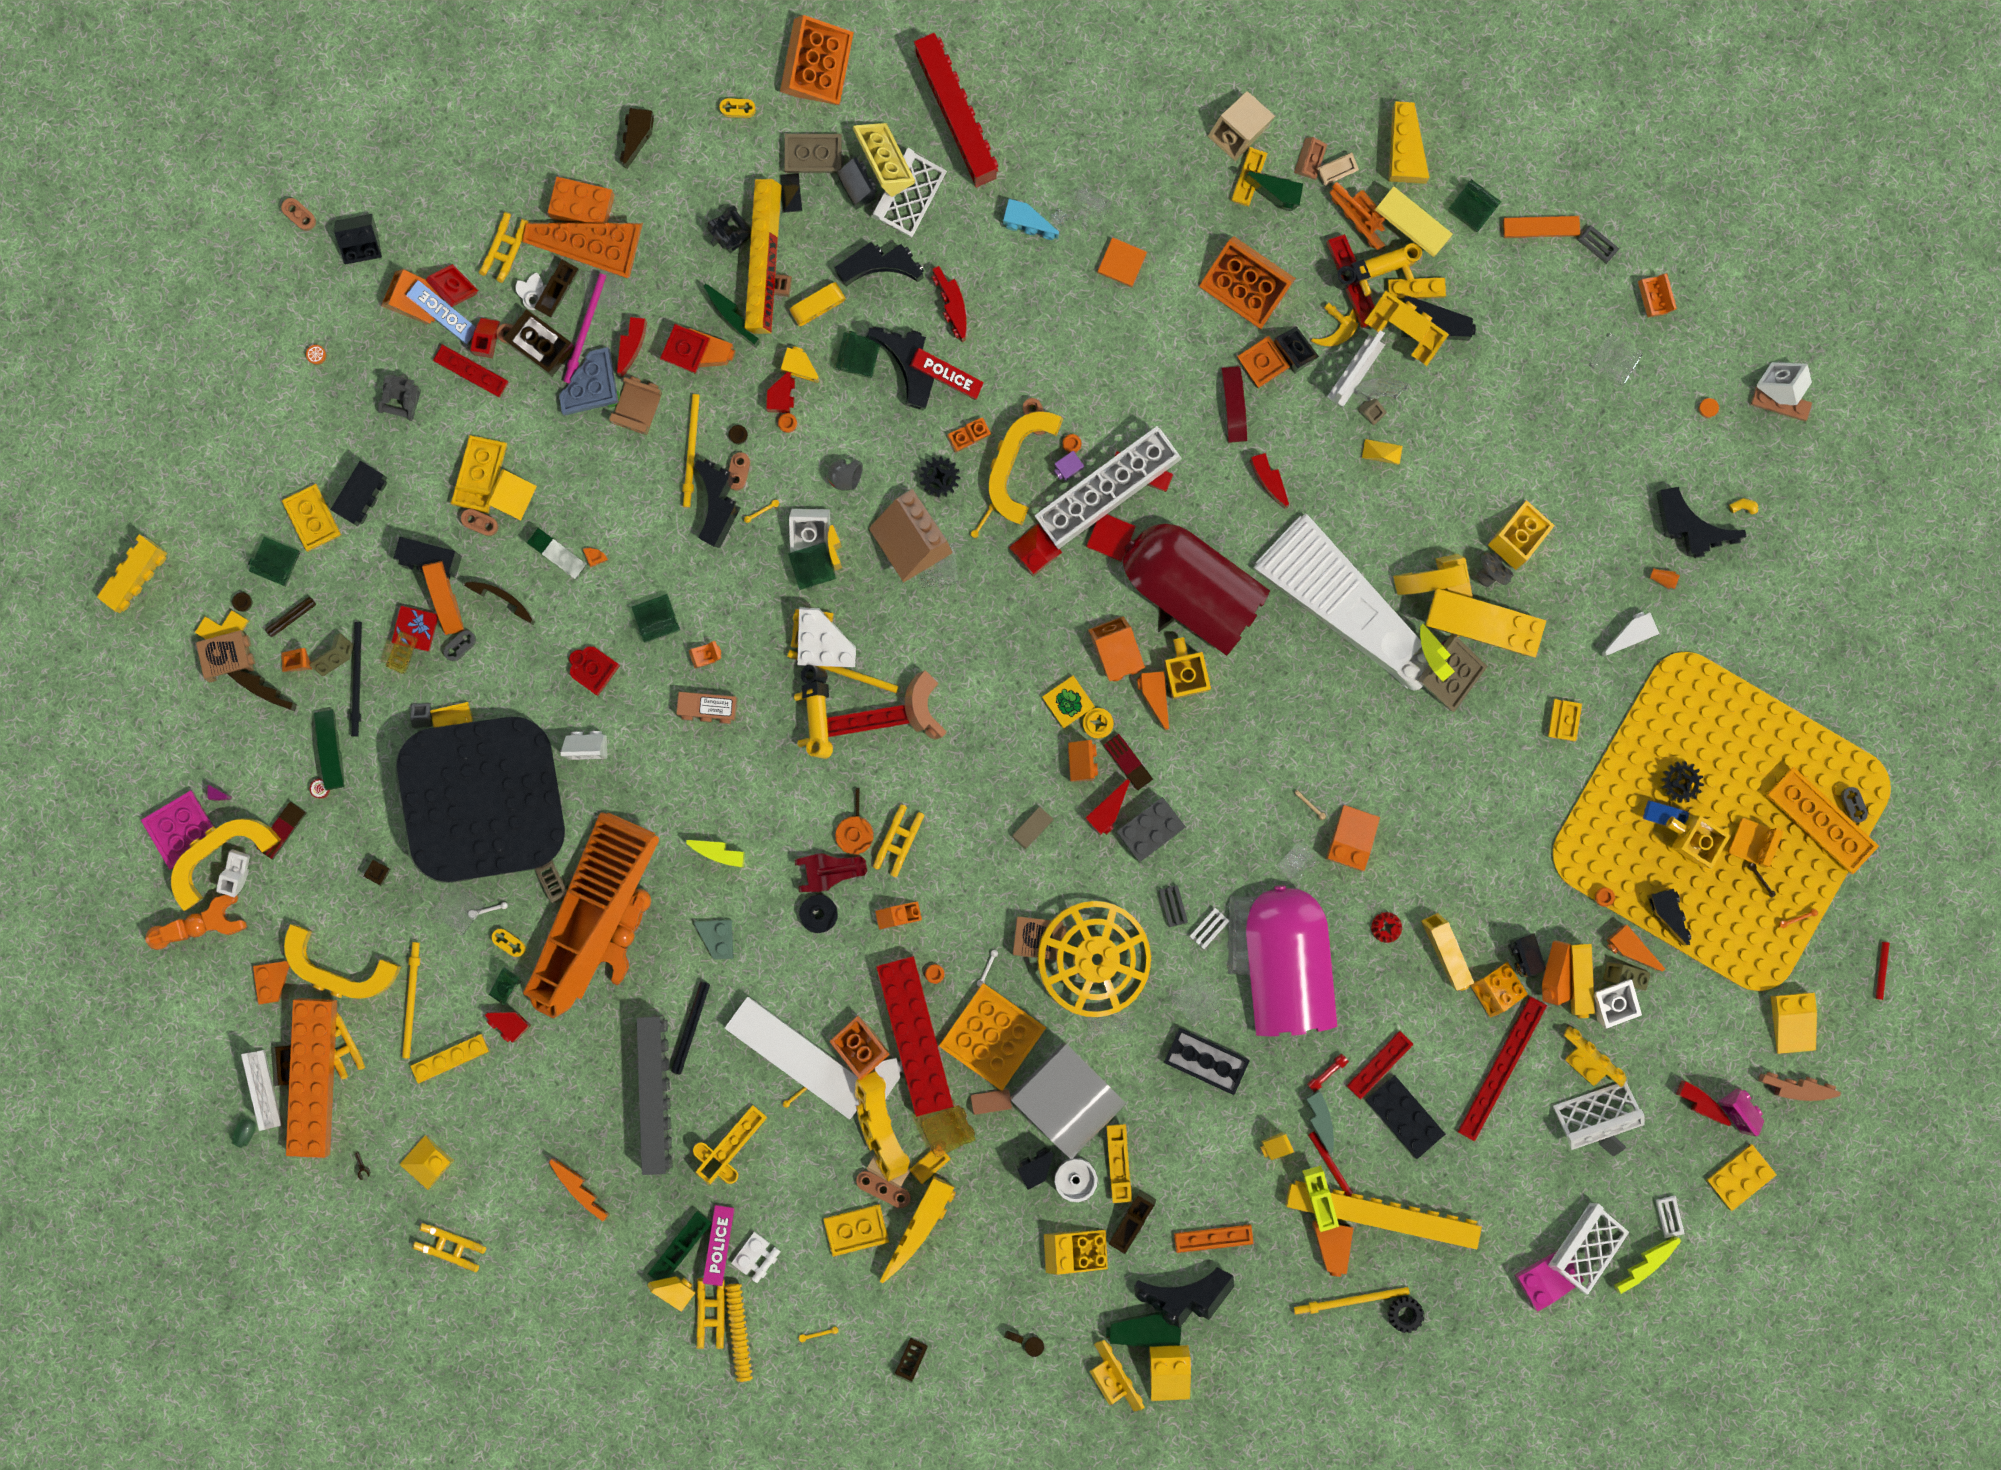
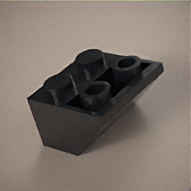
M854 157L837 172V176L857 210L875 200V193L877 191L873 179L867 177V169L863 161L859 162L857 157Z
M373 214L335 221L334 233L345 265L382 258Z
M1535 933L1509 940L1508 948L1511 956L1514 955L1516 963H1514V968L1517 974H1520L1521 977H1529L1545 971V964Z
M1043 1148L1036 1152V1157L1030 1159L1028 1156L1019 1161L1017 1170L1027 1190L1045 1182L1053 1158L1051 1149Z

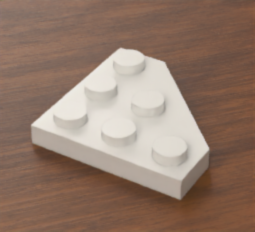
M800 607L798 665L855 667L856 646L843 635L819 608Z

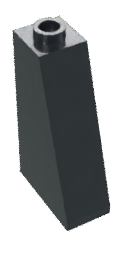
M1410 296L1404 297L1403 302L1405 304L1409 301L1417 307L1415 311L1419 314L1423 312L1432 317V323L1449 334L1446 340L1469 341L1472 335H1475L1476 324H1473V318ZM1401 331V337L1412 338L1404 331Z

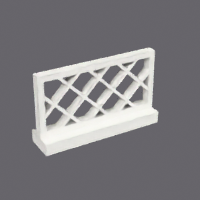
M907 148L903 157L915 179V186L900 192L904 193L906 203L896 205L895 196L891 198L884 191L871 217L912 238L947 171ZM914 159L922 163L924 170L913 171L912 163ZM936 170L941 175L938 180L930 181L928 171ZM925 172L928 183L918 185L915 175ZM929 185L930 196L922 198L919 188ZM916 189L919 199L909 202L906 192ZM920 202L922 207L921 213L913 215L910 204ZM908 206L910 216L900 218L898 208ZM895 209L898 219L894 221L886 219L887 211ZM912 219L914 226L911 232L904 229L903 220Z
M1380 330L1375 338L1369 334L1327 396L1328 399L1340 407H1344L1384 348L1385 344L1380 342L1385 334Z
M265 1050L241 1054L259 1131L281 1126V1116Z
M1626 1081L1622 1087L1615 1084L1553 1106L1571 1150L1645 1125L1644 1113L1642 1109H1639ZM1622 1088L1626 1092L1624 1098L1614 1095L1616 1090ZM1603 1095L1609 1099L1605 1105L1597 1102V1098ZM1612 1099L1622 1102L1619 1109L1609 1106ZM1587 1102L1590 1103V1107L1586 1111L1578 1108L1579 1104ZM1627 1104L1633 1106L1635 1111L1627 1113L1622 1111V1109ZM1594 1105L1603 1108L1600 1116L1591 1113ZM1564 1108L1571 1109L1570 1117L1562 1115L1560 1110ZM1607 1110L1616 1113L1613 1119H1607L1604 1115ZM1575 1112L1585 1115L1582 1122L1572 1119ZM1588 1116L1597 1119V1124L1593 1126L1586 1124ZM1570 1123H1573L1580 1127L1578 1131L1570 1133L1568 1126Z
M1589 1203L1548 1264L1552 1270L1558 1271L1585 1295L1589 1294L1629 1234V1231L1607 1214L1599 1203ZM1600 1216L1605 1218L1606 1227L1598 1228L1597 1220ZM1614 1228L1622 1232L1616 1240L1612 1239L1611 1229ZM1600 1230H1607L1608 1241L1600 1242ZM1594 1231L1596 1243L1588 1244L1587 1235L1589 1232ZM1609 1243V1253L1602 1256L1601 1244ZM1596 1245L1598 1256L1590 1257L1588 1246ZM1580 1247H1584L1585 1258L1577 1259V1250ZM1598 1259L1599 1268L1597 1271H1592L1590 1260ZM1586 1261L1587 1272L1579 1273L1578 1262ZM1569 1263H1574L1575 1274L1569 1275L1565 1271ZM1588 1275L1589 1283L1586 1287L1581 1285L1580 1276Z

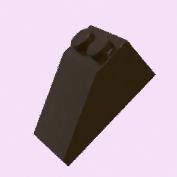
M527 309L503 338V340L551 377L554 376L575 347L572 342Z

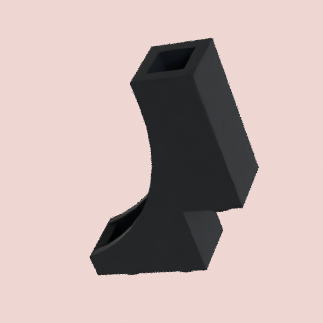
M871 241L834 267L835 272L846 287L863 276L877 272L899 273L916 282L924 278L922 273L924 272L923 267L919 262L915 263L911 258L913 256L912 252L908 247L904 248L902 244L882 257L884 254L878 244L874 245Z
M706 458L704 461L697 459L694 467L702 476L708 494L707 517L698 538L713 547L721 548L741 507L736 505L737 501L727 497L736 478L730 476L731 472L723 467L720 469L714 467L715 463Z

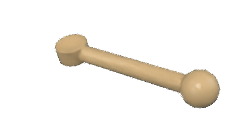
M1298 790L1294 792L1318 814L1320 820L1326 818V814L1320 812Z

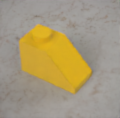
M795 346L792 349L787 347L781 366L782 373L791 372L792 376L818 383L819 377L803 349Z
M1283 1132L1261 1141L1263 1146L1260 1149L1264 1157H1269L1270 1160L1294 1152L1287 1135Z
M676 1276L652 1281L647 1284V1287L653 1294L681 1312L695 1294L692 1288L693 1284L685 1278L681 1280Z

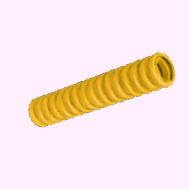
M733 1283L726 1285L724 1288L727 1289L725 1295L728 1296L726 1301L728 1302L727 1308H729L727 1313L730 1314L728 1320H730L729 1326H731L730 1332H732L730 1338H733V1341H731V1344H733L732 1350L734 1351L732 1355L735 1357L733 1362L736 1364L734 1366V1369H736L735 1375H737L735 1380L746 1382L753 1379V1376L750 1374L752 1370L750 1369L751 1363H749L751 1358L748 1357L750 1351H748L749 1345H747L748 1339H746L748 1333L745 1332L747 1330V1327H745L746 1321L744 1320L746 1316L743 1314L745 1309L742 1307L744 1305V1302H742L743 1296H741L743 1291L740 1290L742 1284Z

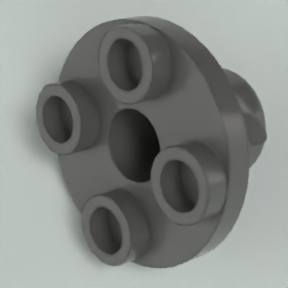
M1484 553L1481 556L1484 568L1476 576L1478 581L1485 587H1490L1495 581L1502 585H1507L1514 576L1513 572L1504 566L1502 558L1497 553L1493 555Z

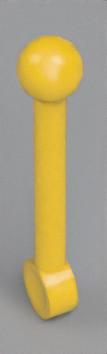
M773 500L772 504L750 516H745L744 522L749 523L751 519L772 507H778L779 501Z
M993 503L989 505V510L979 523L976 530H973L971 532V536L973 538H977L979 536V530L987 520L990 513L996 509Z
M803 1087L789 1100L783 1101V1107L788 1108L790 1103L805 1092L807 1088Z
M832 1327L830 1330L810 1335L801 1334L799 1341L805 1342L806 1339L830 1333L837 1334L839 1329Z

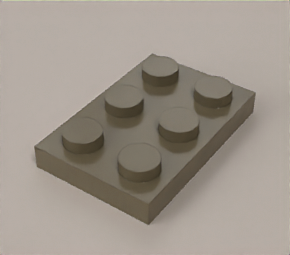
M785 134V173H837L842 168V134Z

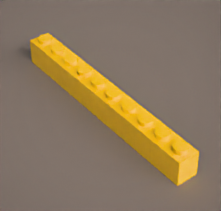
M1295 1180V1184L1290 1183L1285 1206L1314 1213L1305 1182ZM1333 1189V1192H1330L1337 1219L1472 1249L1478 1248L1482 1226L1477 1225L1476 1220L1466 1218L1465 1222L1459 1221L1458 1217L1447 1214L1446 1217H1441L1439 1212L1428 1210L1427 1213L1420 1212L1418 1207L1409 1206L1408 1209L1401 1208V1204L1390 1202L1387 1205L1383 1204L1381 1199L1373 1197L1369 1201L1363 1199V1195L1352 1193L1350 1197L1344 1195L1345 1191Z

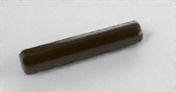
M307 597L265 628L266 633L270 637L275 636L316 606L315 601L311 597Z

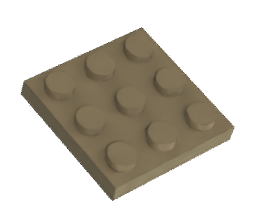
M1451 634L1443 646L1451 654L1445 661L1455 672L1443 682L1428 665L1418 681L1447 709L1455 712L1488 666L1457 636Z

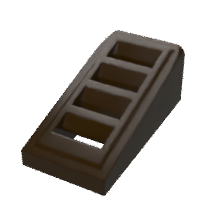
M910 1338L894 1376L912 1383L928 1345ZM911 1345L921 1349V1354L910 1349ZM910 1353L919 1358L914 1360L908 1357L907 1354ZM906 1360V1361H908V1362L914 1364L915 1367L912 1368V1367H910V1366L904 1364V1361ZM901 1368L912 1372L911 1376L901 1372Z

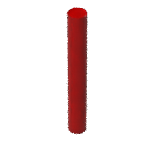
M1882 942L1875 998L1879 1000L1884 999L1889 942Z

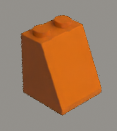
M404 269L395 271L381 306L424 324H430L431 321L434 322L435 319L409 299L406 294L415 282L419 280L443 301L444 299L425 279Z
M1124 616L1088 629L1109 682L1119 681L1123 676L1137 674L1141 669L1145 668L1132 628Z

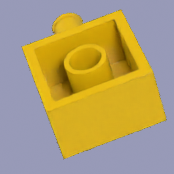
M1185 637L1174 639L1177 657L1164 661L1172 700L1209 692L1211 686L1203 652L1190 655L1187 651Z
M1690 814L1685 824L1673 816L1666 822L1667 828L1678 833L1671 848L1704 868H1713L1731 836L1699 815Z

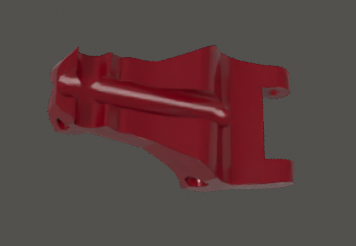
M820 853L794 860L795 866L806 865L808 885L799 886V892L828 891L843 880L865 876L867 873L866 860L862 856L836 858Z

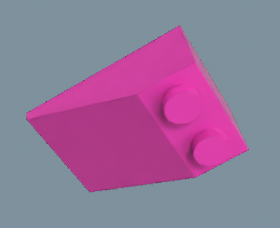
M1736 1088L1718 1103L1742 1134L1757 1137L1764 1124V1119L1761 1117L1763 1113L1756 1105L1753 1106L1750 1102L1751 1097L1746 1090L1742 1091V1089Z
M1557 1251L1515 1274L1531 1306L1537 1312L1575 1288L1558 1271L1552 1270L1548 1266ZM1569 1263L1565 1268L1569 1275L1575 1274L1574 1263ZM1580 1276L1581 1283L1584 1281L1582 1276Z

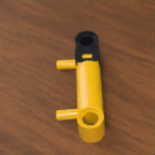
M1409 243L1405 247L1366 261L1363 259L1352 263L1350 266H1343L1334 274L1333 284L1341 290L1348 288L1351 284L1353 286L1360 284L1364 295L1369 296L1372 292L1367 282L1368 279L1402 268L1406 280L1410 282L1414 280L1410 266L1414 265L1421 258L1422 249L1415 243ZM1407 252L1412 253L1413 258H1410ZM1341 275H1345L1348 281H1344Z
M807 665L801 671V679L806 684L801 685L802 692L795 694L794 699L796 701L806 699L809 738L798 740L797 745L799 747L806 746L808 755L812 757L827 759L833 752L832 743L828 740L825 700L829 698L828 684H825L828 675L823 668Z

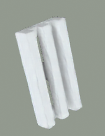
M1214 908L1189 937L1201 948L1205 949L1229 920ZM1215 914L1218 915L1197 939L1195 936ZM1222 919V924L1203 944L1201 942L1203 938Z
M1676 1196L1656 1199L1664 1237L1669 1238L1685 1234ZM1668 1201H1672L1679 1231H1675ZM1662 1203L1665 1205L1671 1233L1668 1232Z

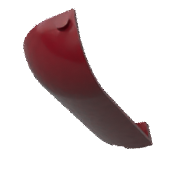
M1158 524L1142 531L1134 541L1131 539L1125 546L1127 551L1123 558V567L1134 587L1146 598L1226 656L1241 640L1242 637L1240 635L1244 631L1245 626H1251L1257 617L1255 612L1258 606L1262 607L1270 592L1268 588L1200 538L1177 525Z

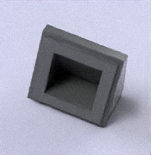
M431 703L411 704L410 721L412 727L432 726Z
M1615 1136L1605 1138L1599 1144L1612 1156H1616L1626 1148Z

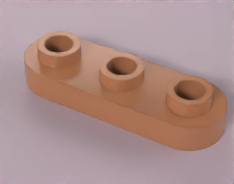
M863 1171L858 1175L856 1182L861 1190L897 1208H904L910 1203L911 1196L906 1189L902 1187L899 1189L870 1171ZM865 1177L870 1180V1183L867 1185L862 1182ZM885 1186L887 1192L881 1193L880 1187ZM899 1195L904 1196L905 1200L903 1202L897 1200Z

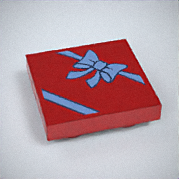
M400 606L391 643L430 652L438 615Z

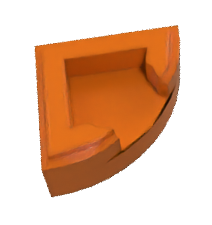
M583 549L590 567L608 560L606 555L598 549Z

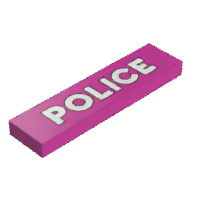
M715 1205L703 1284L723 1286L735 1208Z

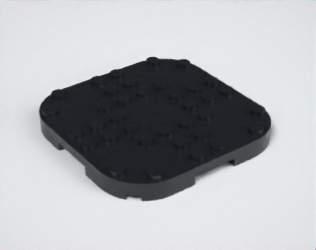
M504 717L428 728L412 735L401 747L396 759L395 769L406 828L407 846L412 863L423 875L436 882L454 883L534 870L546 865L558 854L565 837L564 819L552 747L547 735L537 724L521 717Z

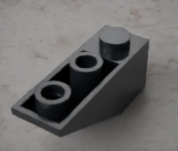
M1667 889L1647 895L1653 915L1682 945H1690L1691 934L1685 928L1684 921H1686L1683 910L1679 908L1680 897L1678 892H1675L1674 889Z

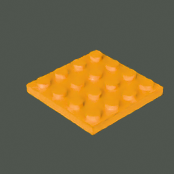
M983 983L939 1047L1002 1091L1047 1027Z

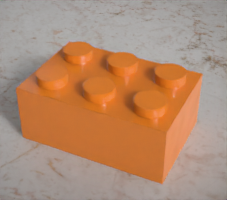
M556 177L547 213L551 219L568 223H608L615 195L612 189Z

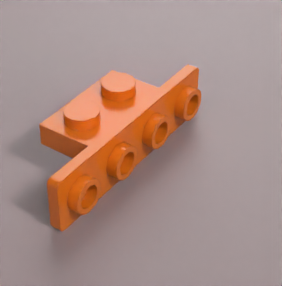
M1332 189L1329 192L1332 195L1331 199L1335 204L1342 207L1343 213L1348 219L1353 220L1356 224V229L1368 238L1369 245L1377 250L1383 248L1385 244L1375 232L1371 234V226L1365 224V221L1369 219L1346 198H1343ZM1361 190L1353 197L1371 216L1373 212H1376L1379 218L1383 217L1375 211L1376 204L1364 190Z

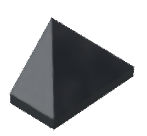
M799 173L780 175L784 213L803 211Z

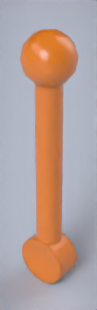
M1812 909L1811 912L1788 921H1781L1779 925L1781 928H1786L1789 924L1810 916H1817L1818 911Z

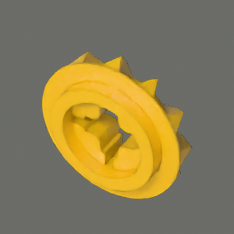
M1094 708L1088 711L1083 719L1085 732L1093 738H1104L1113 729V718L1105 709ZM1100 715L1101 722L1106 726H1100L1096 731L1095 724L1090 721H1096Z

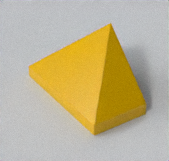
M1365 439L1362 458L1399 465L1403 446Z

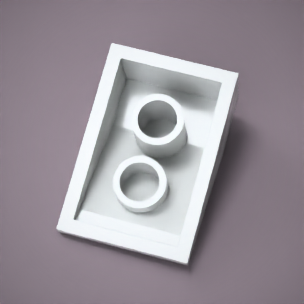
M591 731L590 735H583V732H571V735L565 737L561 756L568 760L607 759V736L602 735V731Z

